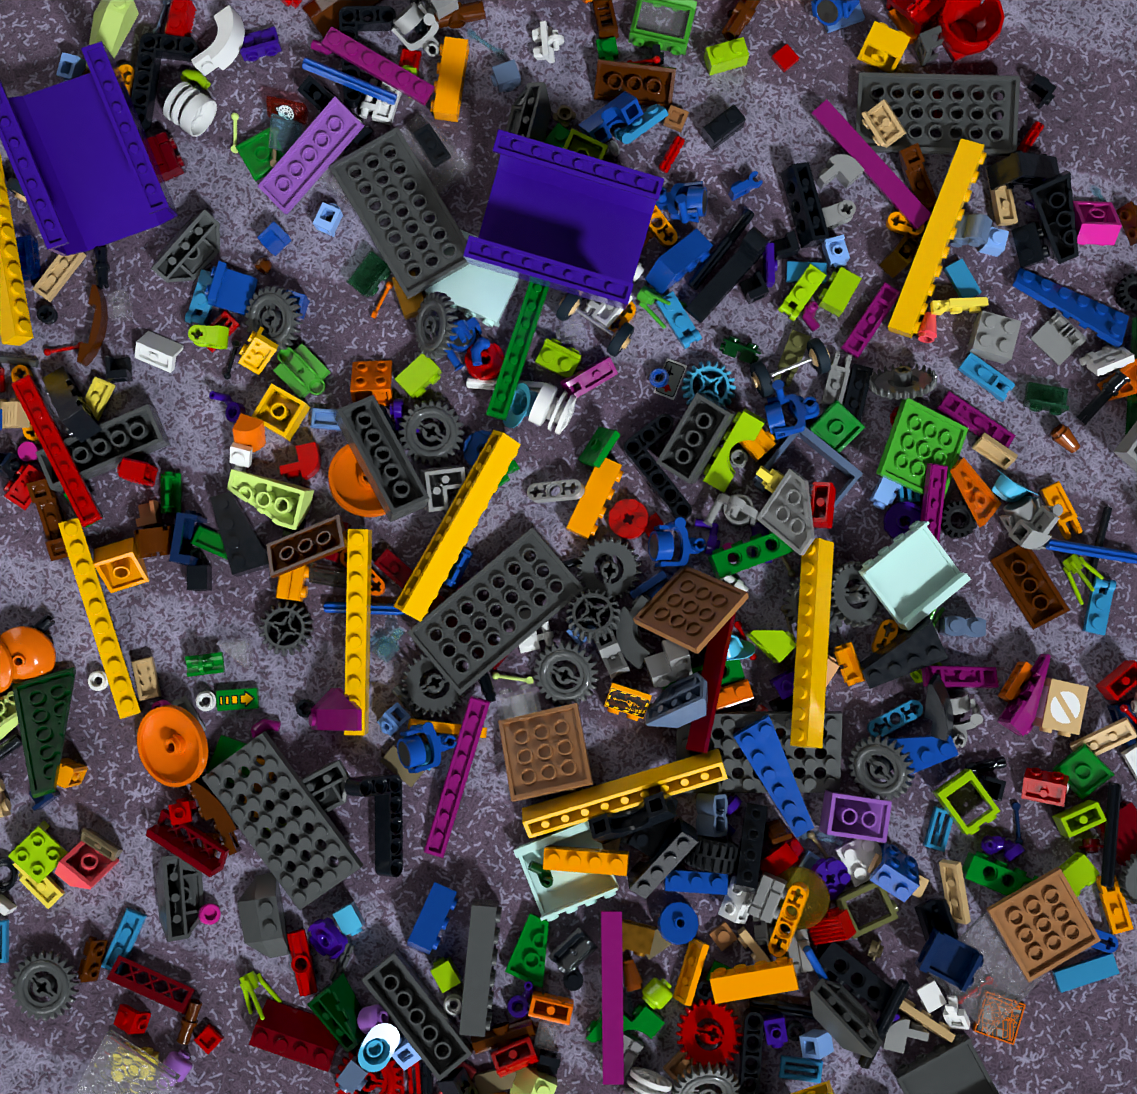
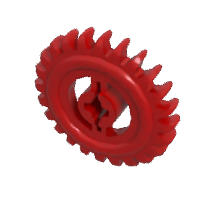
M709 998L704 1004L703 999H699L698 1006L695 1002H692V1010L685 1008L687 1015H680L683 1023H677V1026L681 1028V1031L676 1032V1035L681 1036L677 1044H683L680 1052H687L685 1060L692 1058L691 1065L695 1066L698 1063L699 1067V1063H701L703 1068L705 1065L707 1068L708 1062H710L711 1068L712 1064L715 1068L716 1063L719 1064L720 1062L722 1065L727 1066L726 1059L734 1061L731 1053H739L734 1046L742 1045L741 1042L736 1040L737 1037L743 1036V1034L736 1032L741 1025L734 1024L738 1016L730 1017L733 1009L725 1011L726 1003H722L719 1006V1003L715 1004V1001L711 1003V998ZM712 1018L717 1021L721 1029L712 1024H705L701 1027H698L697 1024L702 1019ZM697 1030L710 1031V1033L718 1037H711L707 1033L698 1032ZM695 1034L698 1035L700 1041L704 1044H717L718 1042L720 1044L713 1050H705L696 1042Z
M360 1046L356 1048V1054L353 1051H349L350 1059L347 1057L342 1058L345 1065H338V1069L341 1072L355 1055L358 1057ZM395 1059L389 1060L388 1064L380 1070L384 1079L380 1077L378 1071L369 1072L365 1078L371 1076L373 1082L370 1084L369 1079H367L368 1082L362 1090L370 1092L376 1087H380L382 1090L378 1094H401L396 1089L403 1087V1084L397 1082L404 1077L397 1074L402 1067H394ZM336 1073L335 1077L338 1078L341 1073ZM341 1089L337 1092V1094H351L345 1093Z

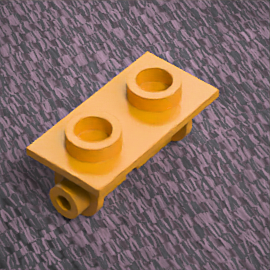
M852 642L834 647L835 652L833 653L836 656L838 665H843L844 667L840 669L844 683H847V686H851L865 681Z

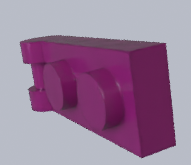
M607 355L575 375L563 379L560 384L568 392V399L572 394L578 398L614 377L618 372L610 356ZM578 383L579 387L574 389L573 385Z

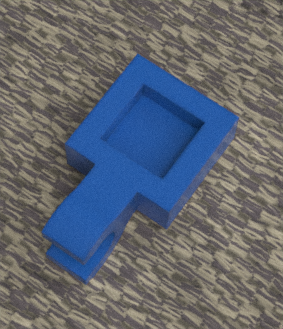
M754 171L747 180L743 182L739 180L731 185L728 195L732 201L762 185V180L759 182L753 180L758 175V172Z

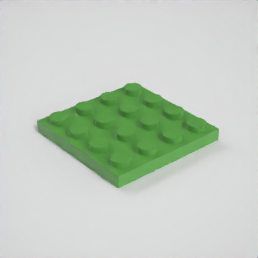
M910 398L902 399L876 474L923 495L927 464L948 466L945 488L946 496L952 478L950 470L958 461L969 428Z

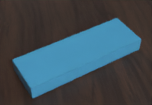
M129 907L126 908L101 967L111 971L119 955L127 959L129 958L147 915ZM121 962L116 974H122L126 963Z
M1113 953L1102 954L1052 971L1058 991L1061 993L1120 974Z

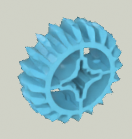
M707 361L706 367H704L702 362H699V369L693 365L691 368L693 372L687 371L686 375L688 378H683L682 381L687 385L682 386L681 390L688 391L683 394V398L690 397L686 404L690 405L696 395L693 391V381L697 377L701 386L697 393H704L724 406L725 404L730 405L732 401L729 398H734L735 396L731 391L736 389L735 385H730L735 381L734 378H728L731 372L727 371L724 373V365L720 369L717 368L718 362L711 366V362ZM710 373L718 377L709 379L706 375L703 376L702 374ZM721 382H723L725 389L722 398L718 396L719 393L717 391V386ZM713 384H714L712 390H707V391L705 390V391L703 392V390L705 389L706 385H707V386H710V385H713Z

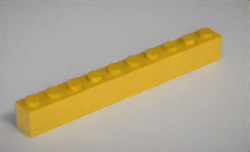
M960 139L889 322L888 330L890 332L912 338L914 333H918L921 322H918L921 314L925 315L928 307L926 300L928 296L933 295L936 286L933 282L935 277L939 278L943 266L940 264L942 259H946L949 254L950 239L954 240L956 236V223L962 220L965 209H962L965 202H969L972 194L970 187L978 179L979 171L977 169L979 164L983 165L987 153L984 152V144Z
M0 154V336L2 344L21 346L34 337Z
M492 431L393 607L420 622L427 615L432 601L437 597L441 585L448 578L449 571L453 564L457 562L463 546L467 544L471 532L478 525L480 516L488 507L489 500L493 493L497 491L498 484L507 473L508 467L513 458L516 457L521 444L503 432Z
M78 518L58 523L119 717L124 719L139 714L141 710L99 578L93 565L82 525Z
M348 529L345 694L349 696V701H354L362 709V731H344V735L365 736L368 733L372 563V530Z
M815 538L805 554L801 556L790 746L803 748H823L834 543L821 538Z
M718 748L707 753L698 754L522 808V823L530 839L586 822L605 813H616L639 806L644 801V798L662 791L672 796L728 778Z

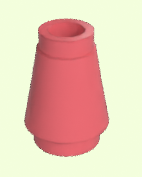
M926 312L917 333L920 342L932 343L937 337L936 315H932L931 312Z

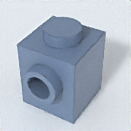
M514 59L492 67L493 74L490 75L493 87H498L499 93L503 91L510 92L515 87L521 85V76Z
M355 1055L339 1075L336 1082L343 1092L353 1094L356 1090L361 1091L368 1082L365 1077L369 1072L361 1068L358 1057Z

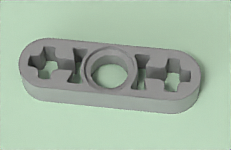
M576 479L533 483L527 489V496L535 503L577 500L584 495L585 487ZM575 486H577L578 489L575 490V493H573L572 491H570V490L574 489ZM554 487H560L559 494L556 496H552V489ZM537 490H539L541 492H546V495L544 493H538L536 497L534 496V493H537Z

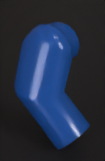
M480 337L471 347L473 366L482 365L481 352L483 349L490 347L489 339Z

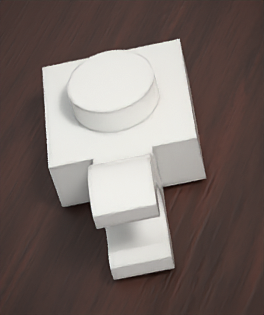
M235 442L232 443L230 446L229 463L235 464L234 470L246 472V467L249 468L252 464L253 447Z
M947 995L949 1004H945L943 1012L946 1024L951 1029L969 1030L970 1020L965 1009L958 1008V1000L955 995Z

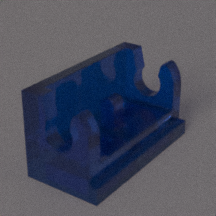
M32 235L16 237L23 281L40 279L42 275L38 240Z

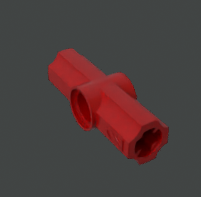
M299 929L287 933L292 957L291 967L295 972L299 995L307 996L318 992L313 968V956L310 953L306 930ZM298 958H304L307 961V966H300Z

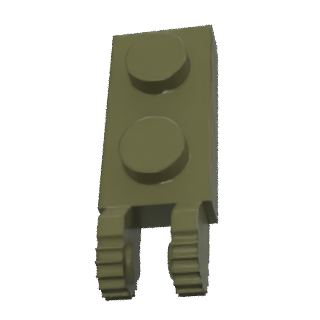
M792 329L777 365V371L802 360L807 348V342L811 338L810 336ZM799 366L788 370L790 373L785 380V386H790ZM781 374L776 375L773 381L780 379Z

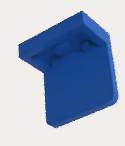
M218 261L217 267L213 266L210 276L213 278L212 284L207 285L205 291L208 305L245 315V313L249 312L246 306L251 305L249 299L253 298L258 281L255 277L227 269V263Z
M887 842L881 845L882 862L870 874V881L905 902L920 886L917 861L912 856L902 853L895 845L888 844Z

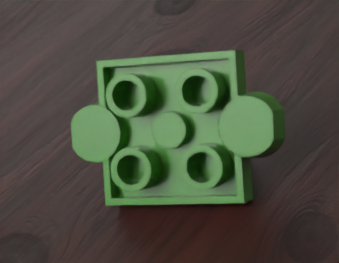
M302 343L295 350L287 347V350L281 349L277 354V358L281 363L273 371L301 400L309 393L316 396L321 395L326 389L323 380L331 372Z

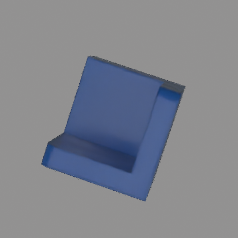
M274 221L257 237L260 243L273 256H276L292 241L288 234Z
M287 289L286 292L292 293L289 298H297L293 305L301 306L296 310V313H302L303 315L297 318L304 320L310 302L304 294Z

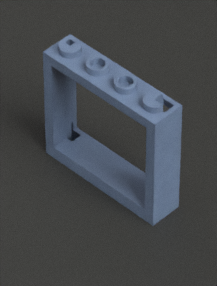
M805 427L804 431L788 436L763 467L769 470L795 437L798 436L850 478L836 494L835 508L863 473ZM756 475L752 480L755 482L754 486L761 492L766 491L772 495L770 491L764 488L765 486L762 484L763 479Z

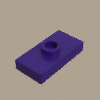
M768 243L763 253V278L766 286L772 287L775 283V271L778 268V261L774 259V243Z

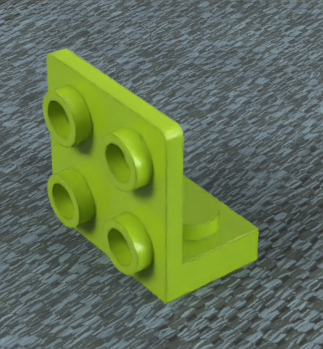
M45 820L8 855L37 883H40L57 867L59 861L69 853L46 832L50 825Z

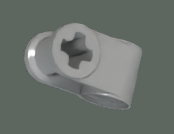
M843 200L832 206L822 208L828 231L851 221L856 211V206L852 201Z

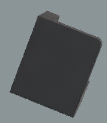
M795 231L787 232L784 238L770 242L774 243V259H777V261L795 256L800 250Z
M760 271L755 272L753 277L741 281L739 284L748 304L767 297L769 293Z
M110 355L105 356L106 376L112 383L133 381L131 358L114 359Z
M208 565L187 566V590L212 591V567Z
M979 774L978 780L989 796L994 800L1002 801L1006 781ZM975 789V793H974V794L980 795V794L977 792V790Z

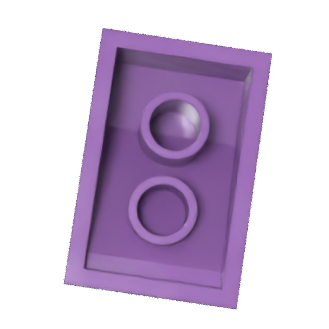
M825 790L819 831L827 835L886 843L892 801Z

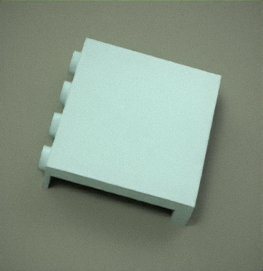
M461 230L466 240H468L469 235L477 237ZM448 247L444 251V254L447 256L455 253V249L452 247ZM469 264L425 289V293L427 296L434 292L445 293L451 297V300L448 301L455 303L450 308L464 312V315L470 319L476 317L482 320V323L486 326L493 327L494 325L499 327V320L519 278Z
M918 520L909 526L910 530L905 534L901 533L893 539V544L878 551L879 555L863 563V568L858 571L898 626L903 630H911L971 580L967 573L959 571L927 527L930 524L928 521Z
M588 821L557 830L520 845L513 850L516 858H519L541 913V921L545 919L548 922L555 920L559 917L558 914L565 911L567 914L578 910V906L583 904L590 906L596 903L600 897L610 898L616 895V891L619 889L615 875L550 870L553 877V885L545 888L541 885L537 873L528 870L531 860L543 865L544 848L548 845L604 849L601 843L593 840Z

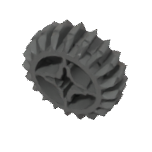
M598 588L595 590V593L588 589V594L586 595L581 591L580 598L574 596V602L568 603V606L571 608L566 610L568 615L566 622L570 623L568 629L574 630V636L580 634L579 639L581 641L585 637H587L588 643H591L592 638H595V642L599 643L600 637L606 641V634L613 636L614 632L612 629L617 630L619 628L617 623L621 622V617L618 616L621 614V610L617 608L619 606L618 602H613L614 597L612 595L607 597L606 591L600 594ZM595 602L600 603L602 605L594 606L591 603ZM585 606V613L581 615V618L577 619L579 610ZM590 610L597 616V622L595 618L590 617ZM610 612L608 622L602 626L601 619ZM588 625H592V626H594L596 629H587V628H584V627H585V626H588Z
M286 601L285 607L282 602H278V609L276 606L271 605L272 613L265 610L264 613L268 616L267 619L260 618V621L265 622V624L258 626L259 629H264V632L260 633L259 637L266 636L262 644L265 645L270 642L267 649L271 651L275 647L274 654H279L282 651V656H287L288 650L290 655H295V648L298 652H302L300 645L302 644L307 647L309 644L304 640H312L313 638L307 635L308 631L314 632V628H308V625L314 623L313 620H306L311 614L308 612L303 614L305 607L298 609V603H294L291 607L290 601ZM289 612L282 622L274 621L279 614ZM295 615L301 622V631L294 625ZM289 624L288 627H290V630H293L295 632L289 631L283 633V631L285 630H282V627H279L278 625L287 626ZM271 626L278 631V642L272 636ZM295 635L299 637L294 643L283 645L289 636Z

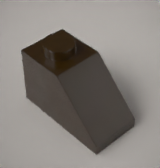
M907 232L884 257L879 266L885 273L894 278L916 255L920 243Z

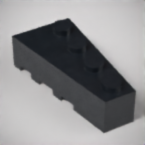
M1066 170L1028 187L1054 259L1058 264L1079 256L1073 192L1071 188V172Z
M64 366L42 378L45 384L43 388L51 398L52 405L56 409L61 422L66 426V431L72 438L76 437L82 443L102 431L74 378Z
M227 492L210 497L232 575L239 577L269 568L267 549L261 542L235 495Z
M928 615L911 630L906 631L899 637H895L884 648L878 649L861 661L860 667L869 689L945 660L948 657Z

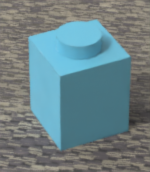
M354 901L333 913L338 926L345 936L351 934V936L358 934L362 931L361 927L366 923Z

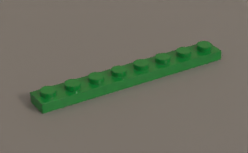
M529 282L486 412L488 416L505 421L507 419L549 287Z

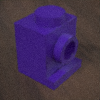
M779 1013L762 1016L764 1020L763 1031L767 1045H771L772 1048L783 1047L784 1042H788L784 1016ZM779 1030L780 1033L779 1035H773V1031Z

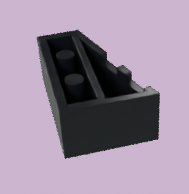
M1021 150L1010 153L1009 157L986 168L990 190H997L1001 186L1013 189L1014 185H1023V188H1028L1041 182L1043 178L1046 180L1059 174L1056 157L1047 156V154L1039 155L1035 154V152L1023 153Z

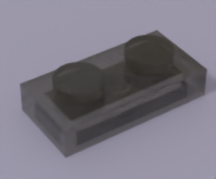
M312 562L309 566V582L347 589V568Z

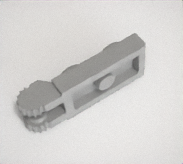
M835 351L820 404L830 406L836 399L842 404L850 373L851 354H847L844 366L840 367L837 366L840 352Z

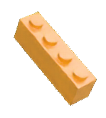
M445 36L444 44H440L439 55L442 58L441 62L437 63L436 73L439 77L438 81L434 82L435 100L431 101V112L434 113V118L437 120L458 122L469 54V42L467 39Z
M605 458L600 468L594 467L585 486L584 495L579 499L566 530L587 540L590 536L594 537L598 526L595 525L598 517L602 519L607 509L604 507L607 499L611 501L615 489L612 487L615 481L619 483L624 473L621 471V464Z
M548 845L544 848L543 870L627 876L629 851Z
M779 957L772 962L762 960L750 966L739 964L734 966L733 969L727 970L726 968H717L710 974L715 1004L799 990L793 958L788 959V957Z

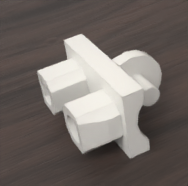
M542 21L539 28L532 30L533 40L536 43L542 42V46L534 47V57L537 60H547L549 63H554V51H558L559 45L564 43V36L558 35V30H553L547 26L546 21Z

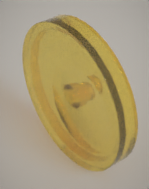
M790 867L776 876L788 881L787 888H790L795 882H803L809 888V896L796 929H808L818 924L826 915L830 904V895L824 880L816 872L805 867ZM797 889V890H796V891H797V894H796V897L794 898V900H796V901H797V899H798V898L800 897V895H801V894H800V891H801L800 889ZM783 899L780 900V903L778 905L781 908L784 903ZM787 906V911L790 915H797L795 907Z

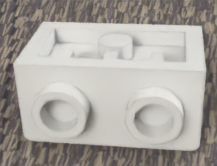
M733 876L718 914L734 923L746 924L749 916L747 912L754 894L733 890L735 876Z

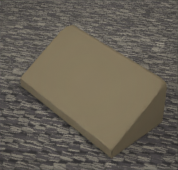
M91 828L82 829L80 840L110 860L115 861L123 852L122 848Z

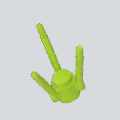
M1073 554L1062 562L1065 566L1062 569L1070 581L1079 604L1083 605L1084 602L1071 572L1073 575L1078 573L1091 591L1095 589L1081 571L1084 568L1082 565L1101 580L1104 577L1088 564L1082 556L1078 557L1077 554Z
M253 970L239 978L241 982L239 985L243 991L250 1015L253 1013L248 993L251 995L260 1019H265L254 989L259 987L258 982L278 1003H282V1000L265 982L260 973L256 975Z

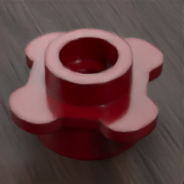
M1083 839L1082 846H1079V849L1085 850V853L1094 854L1098 853V850L1103 848L1104 845H1100L1099 839Z

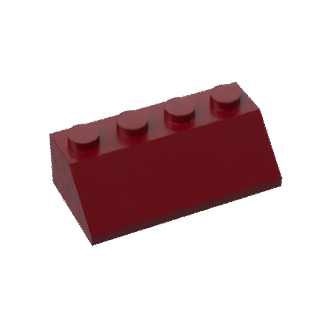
M268 998L262 1009L265 1019L261 1020L259 1016L249 1045L328 1072L333 1064L340 1043L315 1014L278 1003Z

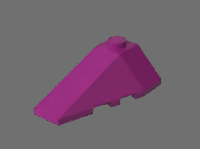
M1040 654L1030 670L1032 672L1030 678L1022 683L1019 696L1009 701L997 720L998 723L1016 735H1027L1033 728L1032 723L1036 717L1051 659L1049 654Z
M330 688L311 709L309 725L311 730L362 731V709L354 701H349V696L343 694L342 688Z

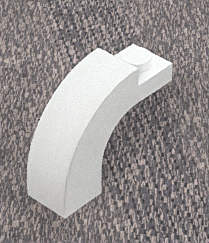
M230 5L214 15L218 26L214 42L206 50L191 59L193 65L204 76L217 67L221 70L226 69L237 57L243 45L245 35L244 24L241 17Z

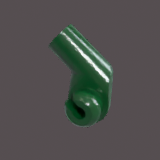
M531 860L528 870L537 873L542 886L545 888L551 887L553 885L551 871L543 870L542 864Z

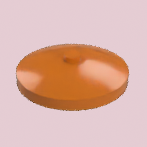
M349 444L345 445L335 454L329 467L328 485L333 498L342 508L358 516L378 517L385 515Z
M164 705L155 708L142 719L137 733V748L140 759L148 773L155 780L169 787L185 786L198 779L203 773L208 760V743L199 721L189 711L176 705Z

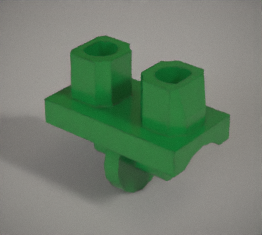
M223 652L185 656L187 677L225 672Z

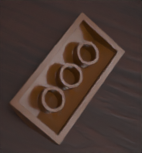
M313 0L302 9L324 39L330 27L340 30L339 11L341 8L346 6H375L383 0ZM351 17L344 18L345 21H351L353 19Z
M598 59L594 99L612 101L621 93L627 91L637 98L640 105L652 106L659 104L664 108H670L672 105L676 68Z
M338 514L266 544L270 577L273 579L346 549L348 535L341 516Z
M1016 545L990 560L1033 630L1070 611V608L1033 549Z

